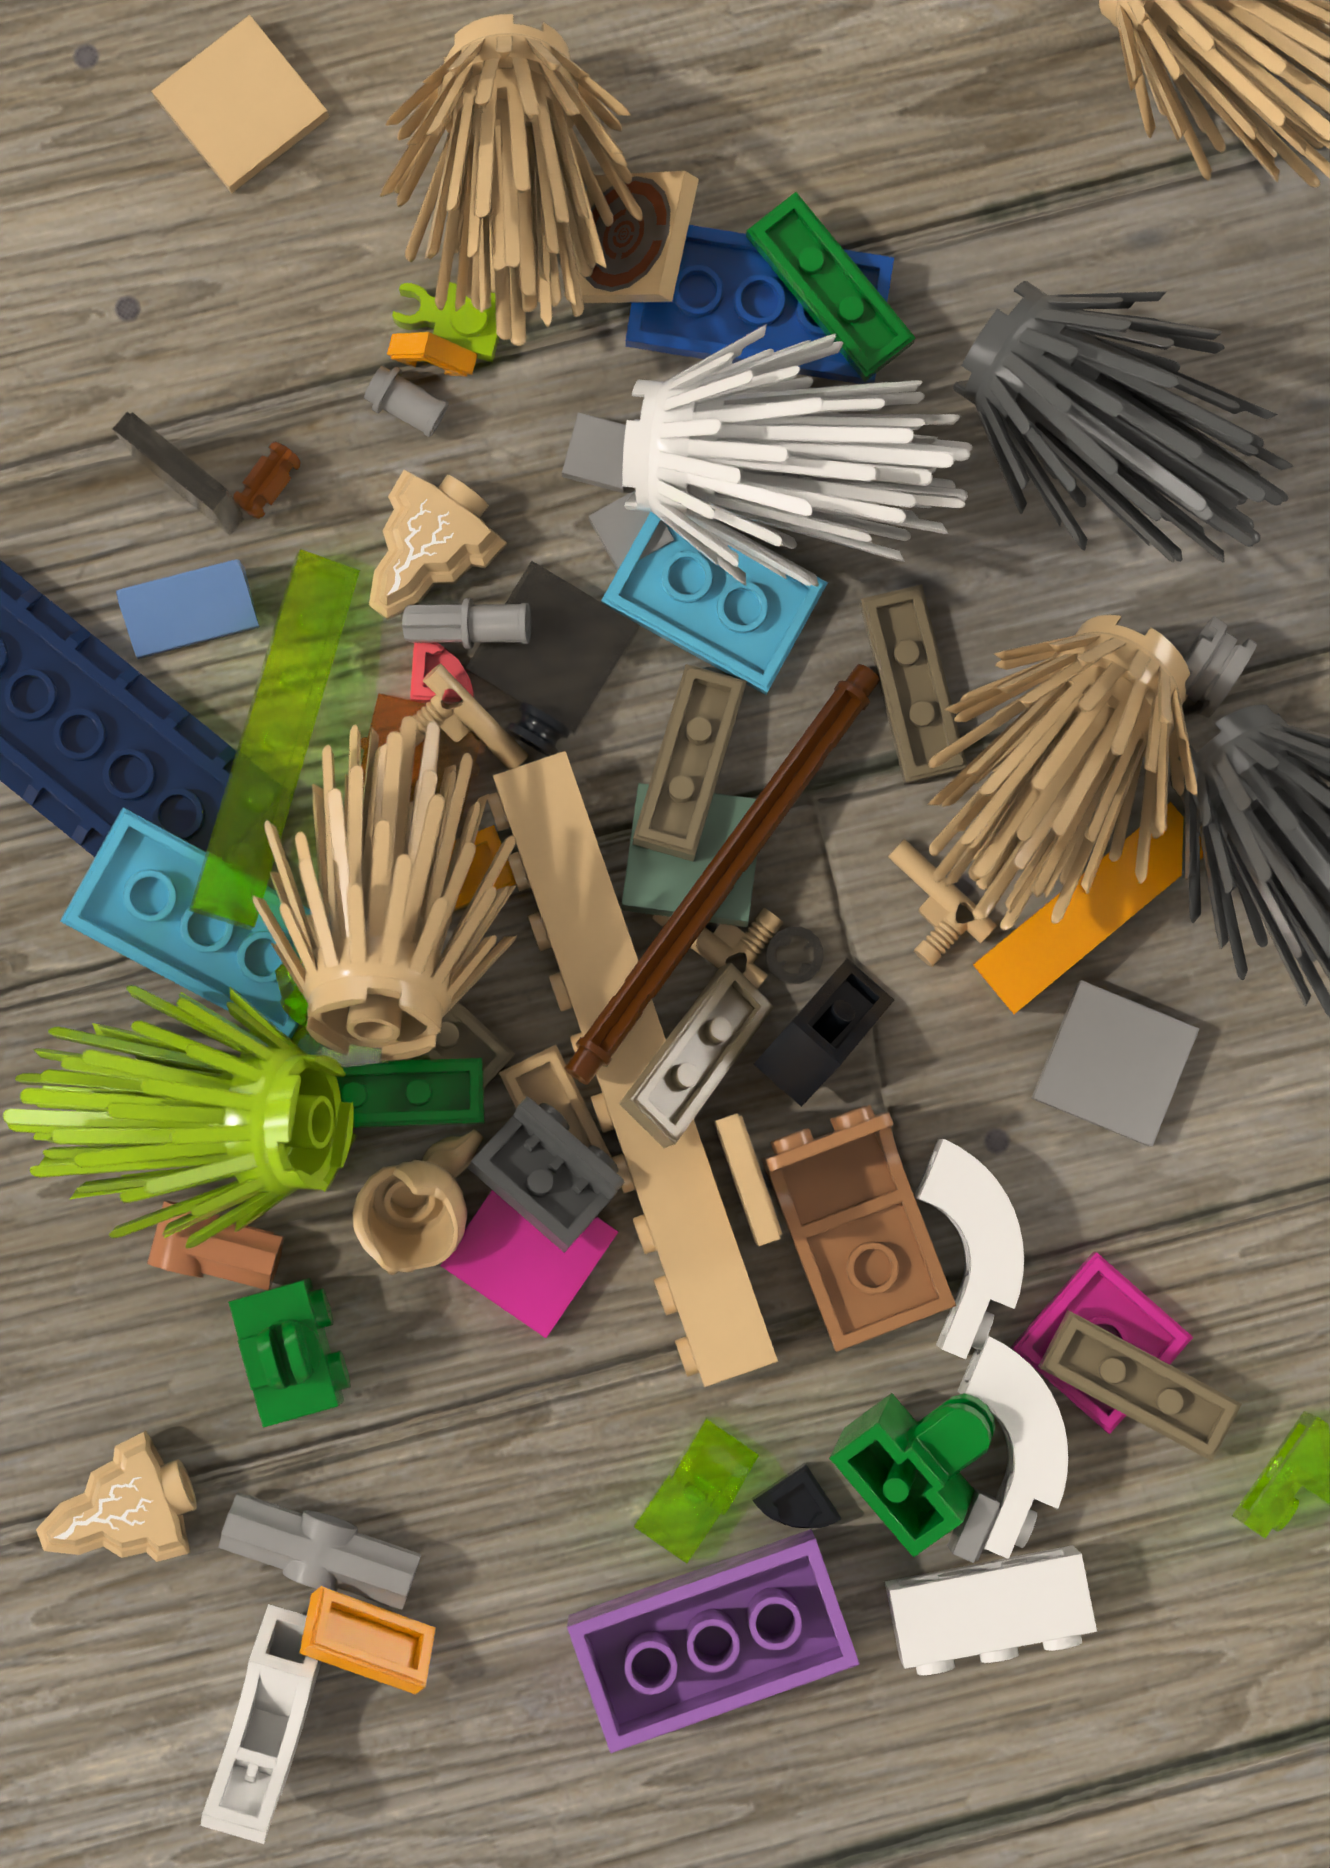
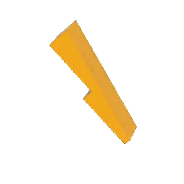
M1171 802L1167 804L1166 831L1164 830V834H1161L1157 839L1153 838L1151 834L1147 875L1144 882L1139 883L1135 874L1139 827L1125 838L1121 857L1117 861L1113 862L1109 859L1110 851L1102 857L1088 894L1081 885L1085 872L1082 873L1064 917L1060 922L1053 924L1051 921L1052 911L1060 895L1059 893L973 963V966L1013 1014L1017 1013L1182 876L1183 816ZM1200 838V860H1201L1202 858H1204V856H1203V850H1202V844H1201V838Z

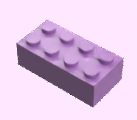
M812 1529L573 1613L568 1617L567 1629L610 1754L860 1665Z

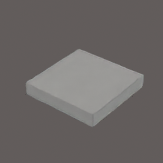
M1080 980L1072 995L1031 1099L1148 1147H1153L1199 1028Z

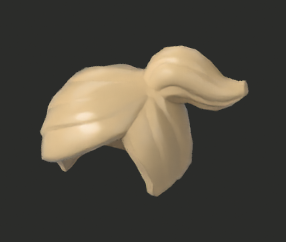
M473 1129L461 1137L450 1136L443 1138L427 1149L422 1161L413 1160L411 1162H402L399 1165L383 1167L368 1178L358 1193L353 1209L354 1232L363 1249L388 1274L413 1272L416 1269L436 1266L445 1261L457 1249L464 1235L468 1211L463 1196L464 1193L455 1178L468 1167L483 1140V1136L479 1131Z

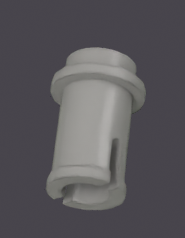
M381 366L373 376L364 395V399L373 404L372 411L379 414L383 409L422 431L425 436L430 438L442 421L449 402L439 399L401 377L402 370L395 366L391 371Z

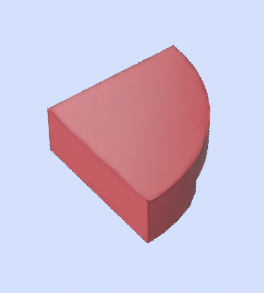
M414 643L411 702H431L430 699L436 694L423 682V679L440 663L474 697L473 686L465 667L453 653L439 643ZM447 689L444 691L442 700L444 703L453 704L460 702L462 698L453 689Z

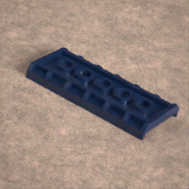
M0 560V781L94 857L98 853L121 809L124 807L226 862L278 797L281 798L286 791Z

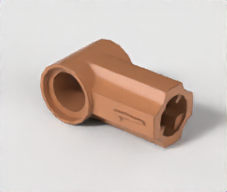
M164 1200L162 1209L178 1202ZM191 1211L157 1224L147 1264L183 1275L203 1277L204 1274L264 1290L271 1289L280 1263L285 1236L248 1225L234 1232L236 1223H233L193 1248H185L190 1235L215 1221L220 1215L211 1216L166 1238L162 1235L166 1225L190 1214Z

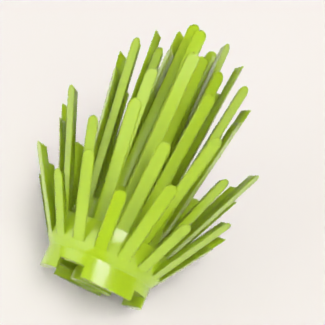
M128 985L126 987L133 998L246 1056L244 1059L144 1021H135L131 1024V1029L134 1032L92 1023L96 1034L64 1027H52L48 1030V1033L57 1039L132 1054L136 1056V1059L93 1049L85 1050L82 1054L45 1048L33 1049L40 1058L61 1061L62 1068L73 1071L47 1069L41 1074L23 1073L18 1075L15 1080L25 1085H42V1088L29 1087L23 1089L20 1094L21 1101L25 1104H34L39 1108L75 1111L6 1109L3 1113V1119L12 1131L35 1133L33 1136L34 1140L56 1144L87 1145L52 1147L44 1150L43 1155L45 1157L39 1165L32 1166L29 1169L30 1173L35 1177L176 1168L126 1174L118 1178L86 1181L75 1190L70 1199L120 1193L119 1198L122 1202L131 1203L236 1177L237 1181L120 1224L109 1233L111 1238H120L191 1211L190 1214L166 1225L162 1234L166 1238L240 1204L190 1235L185 1248H193L235 1222L234 1232L243 1229L298 1189H323L328 1187L327 1182L323 1181L330 1168H343L351 1144L354 1117L353 1103L341 1102L335 1076L344 1077L346 1073L337 1060L328 1055H309L304 1052L232 987H230V999L233 1002H227L229 1014L256 1036L180 992V999L177 1000V1006L135 985Z

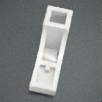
M938 1139L914 1197L942 1212L957 1230L963 1245L965 1266L963 1279L954 1299L956 1306L950 1309L936 1346L966 1359L970 1348L973 1347L981 1350L988 1337L994 1320V1314L986 1311L990 1299L1015 1309L1023 1280V1240L1015 1210L998 1180L973 1155L945 1139Z
M988 1336L981 1350L975 1349L957 1392L972 1395L983 1401L997 1419L1006 1439L1008 1451L1007 1468L996 1496L1001 1509L984 1549L1009 1559L1014 1545L1023 1548L1033 1531L1037 1519V1512L1030 1509L1033 1500L1036 1499L1054 1508H1059L1068 1473V1442L1059 1407L1044 1380L1018 1353Z
M268 1604L248 1661L246 1678L237 1712L202 1813L200 1826L258 1843H265L279 1797L282 1796L321 1665V1661L299 1654L307 1615Z

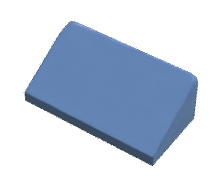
M238 559L116 591L118 603L137 659L260 627L245 567Z

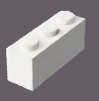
M1073 1545L1010 1557L1009 1559L1004 1558L885 1581L900 1661L904 1669L916 1667L918 1675H932L955 1668L954 1659L979 1655L980 1661L983 1663L1009 1660L1019 1655L1018 1647L1043 1642L1044 1650L1067 1649L1082 1644V1634L1097 1632L1082 1553Z

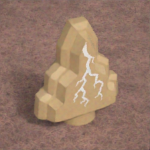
M403 470L388 496L394 508L383 529L388 551L374 571L369 606L389 620L403 613L405 607L419 605L434 585L456 584L472 566L486 568L507 545V542L480 518L489 506L487 502L467 485L450 475H447L439 487H436L415 474Z
M144 1431L116 1445L113 1460L90 1473L85 1492L61 1502L40 1524L36 1531L44 1551L80 1555L105 1547L121 1558L147 1553L158 1562L190 1553L183 1514L196 1510V1497L183 1463L177 1459L164 1464L147 1431Z

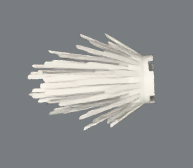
M765 324L665 382L638 379L634 385L632 396L644 397L640 419H635L634 421L627 420L622 487H633L636 492L626 500L625 508L627 510L653 512L717 566L722 567L743 585H746V573L738 567L739 554L730 549L728 545L785 579L786 575L806 586L813 585L817 587L819 583L816 574L721 522L778 547L783 545L787 548L795 549L797 543L794 537L764 524L905 562L900 551L873 544L870 534L901 541H908L911 538V534L906 529L876 522L943 534L948 532L942 523L919 519L913 511L881 506L879 504L907 508H931V506L963 508L965 506L964 501L968 497L965 490L956 489L955 483L952 480L933 478L932 474L936 471V468H949L954 463V460H967L970 457L969 451L972 450V445L967 442L938 440V437L914 435L912 431L919 430L923 425H954L962 416L955 414L838 413L876 411L887 405L918 404L925 398V395L922 392L911 391H916L922 381L879 382L809 388L813 384L812 377L796 378L800 370L799 365L839 353L843 342H834L836 334H831L811 342L807 340L776 352L773 349H767L732 364L733 359L742 354L743 348L765 336L767 326Z

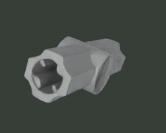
M240 1492L236 1494L231 1509L228 1512L218 1548L283 1569L282 1573L284 1576L305 1586L315 1589L323 1586L334 1591H338L339 1588L360 1595L365 1599L380 1602L401 1610L405 1606L422 1555L358 1533V1528L355 1525L337 1517L311 1510H304L303 1513L281 1507L276 1503L272 1504Z

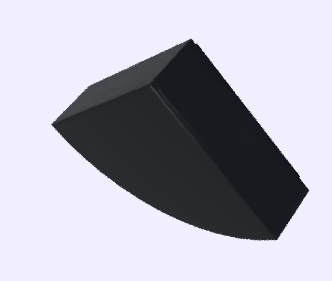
M803 1463L752 1498L756 1506L770 1519L795 1528H822L842 1519L806 1463Z

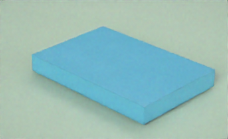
M650 512L603 596L601 604L728 675L747 681L746 684L766 695L828 582L817 577L819 586L816 587L813 585L806 586L786 575L785 579L728 545L730 549L739 554L738 567L746 573V585H743L722 567L717 566L667 524L666 526L674 541L640 559L661 521L653 512Z

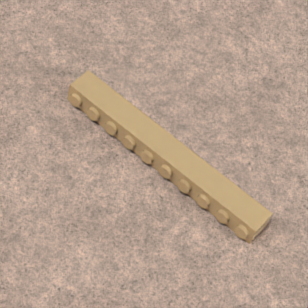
M563 751L493 775L498 791L489 794L487 800L498 831L511 828L515 837L518 852L510 854L508 861L519 892L532 888L539 912L528 915L540 952L552 948L560 972L549 975V979L560 1011L573 1008L581 1032L569 1037L576 1052L578 1049L576 1042L580 1037L585 1036L611 998L617 994L625 983V979L639 960L567 753ZM651 999L643 1010L641 1017L612 1055V1061L607 1067L601 1066L596 1073L602 1093L591 1096V1100L602 1132L615 1129L623 1153L611 1158L618 1167L617 1174L624 1180L622 1185L623 1193L625 1194L633 1190L637 1191L644 1214L632 1219L645 1255L657 1251L665 1275L655 1278L654 1282L665 1314L667 1316L678 1312L686 1336L675 1340L686 1375L689 1377L700 1373L703 1385L707 1387L776 1363L778 1360L694 1119L675 1145L663 1148L619 1104L666 1041Z

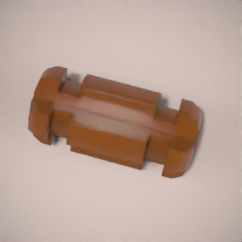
M276 441L268 447L271 449L270 455L268 457L262 455L242 482L245 485L242 493L236 490L233 495L236 505L248 515L257 519L262 518L266 514L263 510L265 504L267 503L272 506L291 480L289 476L290 470L292 468L298 470L301 463L299 457L292 450Z

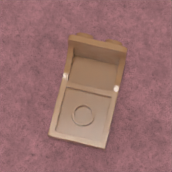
M865 1105L831 1118L830 1121L834 1131L814 1139L810 1129L805 1128L771 1141L770 1144L774 1154L761 1158L836 1352L956 1306L904 1171L891 1129L894 1123L890 1113L885 1112L874 1115L871 1105Z

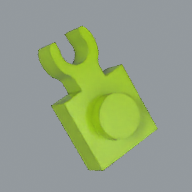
M449 282L447 301L444 309L439 310L435 304V297L430 296L421 286L413 283H403L400 285L399 291L401 296L414 298L421 304L419 310L413 315H404L393 311V321L398 327L406 330H418L423 327L434 328L433 334L477 353V359L493 363L499 341V336L496 332L495 293L491 292V307L483 312L477 310L473 306L471 299L467 296L465 304L456 311L457 283Z

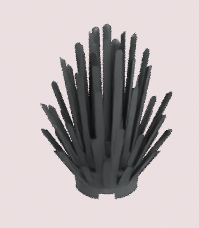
M1023 281L1016 286L1014 292L1023 298L1009 315L996 309L961 365L972 372L969 380L956 382L953 389L976 406L1003 477L1007 481L1020 514L1023 513L1027 505L1021 489H1025L1031 478L1058 525L1060 526L1063 521L1082 550L1086 549L1087 537L1037 460V456L1053 479L1059 480L1079 507L1084 508L1086 506V496L1077 486L1076 480L1067 468L1147 545L1151 543L1171 562H1174V559L1179 562L1182 561L1181 549L1134 507L1128 499L1152 520L1159 521L1162 517L1164 520L1172 522L1223 563L1225 562L1224 550L1205 536L1204 528L1163 495L1217 531L1222 532L1223 530L1243 545L1251 547L1258 543L1260 535L1253 529V520L1236 509L1237 505L1244 504L1247 498L1254 502L1266 500L1270 504L1278 506L1288 500L1287 494L1261 477L1260 474L1262 473L1195 428L1246 456L1254 455L1280 470L1292 468V464L1262 448L1264 441L1259 436L1165 388L1175 387L1233 414L1247 411L1266 420L1278 414L1178 372L1180 364L1174 360L1095 336L1098 335L1163 350L1175 346L1216 354L1223 350L1225 346L1221 343L1207 340H1214L1222 331L1159 321L1155 318L1083 310L1129 309L1135 302L1159 301L1167 291L1048 295L1028 281Z
M1268 705L1248 706L1216 721L1215 725L1221 733L1211 739L1197 753L1189 744L1197 783V797L1187 790L1185 778L1184 792L1179 797L1184 802L1182 879L1184 877L1185 880L1189 879L1190 920L1194 923L1201 915V838L1207 884L1219 948L1222 949L1230 941L1238 977L1244 980L1248 968L1231 891L1237 888V886L1257 944L1260 947H1265L1268 944L1267 935L1262 923L1263 920L1303 1004L1307 1005L1311 994L1294 957L1300 964L1325 1013L1330 1017V994L1312 963L1317 960L1330 980V787L1320 778L1322 777L1330 782V736L1290 726L1279 713L1277 715L1274 714ZM1170 776L1171 786L1173 787L1172 776Z

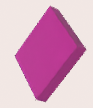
M492 1190L466 1227L457 1249L440 1266L547 1338L619 1231L599 1217H596L564 1253Z
M1093 1251L1010 1348L1025 1359L1037 1372L1105 1432L1111 1434L1126 1416L1125 1414L1038 1367L1067 1310L1169 1365L1193 1339V1336L1102 1256Z

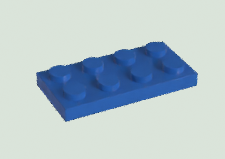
M689 225L672 302H632L625 345L631 348L705 359L767 324L765 336L743 348L742 354L733 359V364L767 349H773L776 352L807 340L811 342L827 335L751 244L746 234ZM844 249L887 302L894 257ZM840 351L837 354L799 365L800 370L798 373L800 375L856 384L874 383L876 377L875 374L864 382Z

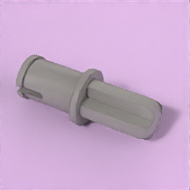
M464 598L462 605H409L405 607L402 616L403 635L405 640L410 643H463L465 649H472L474 643L522 642V644H529L531 637L530 605L528 603L474 604L472 598Z

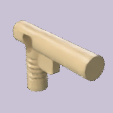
M441 663L425 676L423 682L436 695L430 699L431 702H427L426 706L417 711V715L414 714L412 716L418 723L415 747L425 739L427 723L435 721L454 742H459L472 731L509 770L519 767L526 760L529 754ZM453 689L462 700L453 704L444 703L442 700L444 691Z
M906 839L888 856L930 896L919 907L918 911L934 926L935 931H931L930 935L926 936V940H922L914 949L916 955L930 967H933L942 957L941 954L946 953L945 949L949 950L950 945L954 944V940L959 939L958 935L962 936L966 930L981 943L997 927V924L989 917L984 920H977L973 917V920L970 922L957 923L956 912L958 905L965 906L972 914L976 905L954 884L945 886L946 877L940 883H936L933 878L936 867Z
M763 908L755 918L756 922H752V927H748V932L744 933L735 925L720 924L714 933L705 927L690 948L718 969L727 965L726 960L737 954H745L747 960L743 975L758 989L768 974L754 964L758 958L757 954H761V949H764L765 944L769 943L768 939L773 938L772 934H776L784 922L769 910ZM654 915L652 919L664 927L670 917Z

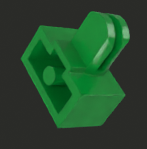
M307 1278L228 1302L250 1389L253 1391L263 1428L338 1407L344 1402L342 1390L351 1387L350 1378L341 1350L331 1353L324 1328L333 1325V1316L324 1288L314 1290L311 1278Z
M891 1393L843 1429L829 1459L914 1558L963 1523L975 1490L962 1476L960 1471L988 1451L995 1431L994 1416L989 1407L979 1398L963 1393L951 1397L917 1422L894 1394Z

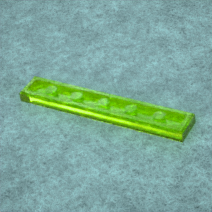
M302 549L295 556L189 911L248 930H252L256 925L259 912L254 905L253 896L261 899L264 898L275 860L265 832V821H269L276 827L281 840L360 573L358 569Z

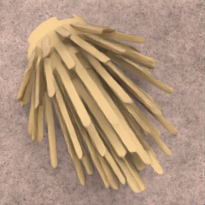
M1099 0L1101 14L1108 18L1119 30L1130 91L1135 87L1145 132L1149 138L1152 137L1156 126L1141 63L1159 112L1163 116H1167L1177 141L1184 136L1198 168L1206 180L1210 181L1211 166L1164 65L1199 129L1207 134L1217 151H1225L1224 139L1192 85L1277 183L1280 170L1275 166V158L1278 153L1309 186L1319 187L1321 184L1312 170L1264 121L1330 179V162L1315 150L1327 147L1330 150V121L1269 73H1274L1330 115V92L1312 79L1314 78L1330 89V37L1326 35H1330V2L1326 0Z
M499 14L473 21L460 29L454 35L455 45L449 51L447 57H444V64L423 81L425 84L387 120L386 126L398 125L421 103L398 132L397 138L399 141L410 137L413 132L414 134L406 144L409 145L384 184L380 197L391 194L394 190L398 194V207L403 206L410 199L446 129L448 136L405 250L406 259L409 262L415 260L435 204L436 207L425 259L429 257V260H431L439 252L448 211L435 294L437 308L439 310L444 309L447 301L453 256L460 251L455 300L456 311L465 304L467 296L471 299L473 306L480 310V312H483L491 307V292L495 293L497 335L503 340L510 339L512 344L520 346L527 339L526 312L533 311L537 306V302H540L541 318L545 325L549 327L552 320V307H556L561 301L557 253H559L566 299L571 302L572 312L575 317H579L584 311L576 261L583 277H589L593 273L596 263L606 268L604 254L584 185L587 186L596 208L607 227L613 223V214L573 130L574 124L631 216L639 221H642L643 216L639 205L626 184L631 183L632 175L626 167L628 165L622 155L623 152L595 116L596 114L610 129L621 132L622 126L619 120L602 103L617 115H631L623 104L593 81L587 72L570 60L568 46L554 28L544 22L542 24V31L526 25L513 24V14Z
M1101 615L1083 623L1075 636L995 653V656L1002 659L995 666L1005 670L1042 660L1045 661L964 694L960 702L945 709L954 714L959 713L954 718L955 722H967L1040 684L934 755L928 763L930 768L942 765L1024 711L927 804L940 805L942 803V807L953 805L973 784L979 783L991 771L994 772L929 847L930 854L937 856L958 831H964L973 821L936 868L933 878L936 883H940L949 873L945 886L958 882L972 859H974L969 868V877L976 881L980 889L986 890L973 910V917L977 920H984L990 915L1018 870L1025 868L1015 883L1013 891L1005 901L1008 910L1000 923V928L1008 930L1014 926L1032 893L1036 897H1040L1044 892L1045 898H1047L1058 877L1060 883L1064 886L1052 911L1051 921L1053 924L1060 922L1064 917L1092 852L1081 882L1086 893H1089L1114 826L1115 831L1109 859L1114 862L1121 857L1143 757H1145L1144 769H1146L1135 868V874L1139 883L1144 882L1147 875L1151 834L1153 838L1157 839L1161 834H1164V830L1166 831L1168 756L1170 757L1173 788L1181 796L1185 788V778L1187 790L1197 797V783L1182 704L1188 697L1185 682L1190 676V671L1187 663L1175 646L1150 627L1144 636L1137 631L1117 625L1121 620V616Z
M404 717L401 724V733L397 731L389 733L387 743L379 748V735L371 728L364 792L363 768L360 766L361 733L357 725H353L349 735L348 775L345 774L344 810L342 793L339 789L335 788L334 754L330 745L324 747L322 751L323 789L314 783L312 784L319 887L307 838L303 832H298L295 836V845L299 857V870L311 915H306L277 829L269 821H265V832L279 871L270 872L271 879L281 902V916L302 963L266 901L253 896L254 905L276 944L271 943L308 1003L306 1029L310 1036L324 1047L347 1056L349 1044L368 1048L382 1049L381 1060L413 1058L435 1048L436 1035L441 1033L442 1018L511 946L517 937H504L492 950L491 948L497 940L496 935L484 938L478 945L516 887L506 886L498 890L493 887L515 845V837L510 835L502 842L441 955L459 893L476 852L474 842L489 794L478 798L477 802L469 808L461 838L456 839L451 857L473 760L469 753L463 754L457 780L456 765L446 767L440 794H435L440 741V726L435 721H429L426 726L419 779L416 781L413 802H410L418 726L417 720L414 717Z

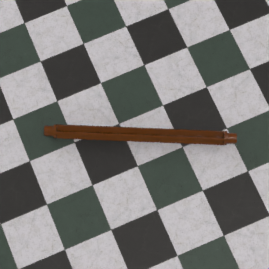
M857 664L845 681L841 680L837 683L832 696L627 976L620 990L611 998L585 1036L580 1037L576 1042L578 1049L564 1067L576 1080L588 1085L601 1066L607 1067L612 1061V1055L641 1017L643 1010L651 999L656 996L722 905L739 877L748 869L821 768L831 750L836 747L860 712L867 708L870 703L868 697L880 682V678L873 670L865 665Z

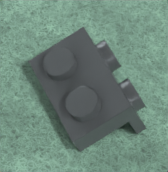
M526 1097L518 1105L513 1116L472 1159L468 1169L565 1253L611 1202L624 1184V1180L617 1174L618 1167L607 1153L593 1145L587 1148L568 1131L570 1126L561 1113L546 1103L538 1105L530 1097Z

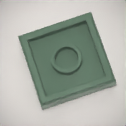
M638 783L621 910L671 917L756 799L714 793L694 862L632 845L635 829L649 784ZM757 856L748 869L739 877L734 884V888L709 922L748 927Z

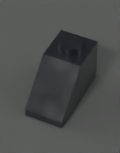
M847 958L769 1045L754 1065L802 1107L845 1061L893 1003L894 999Z

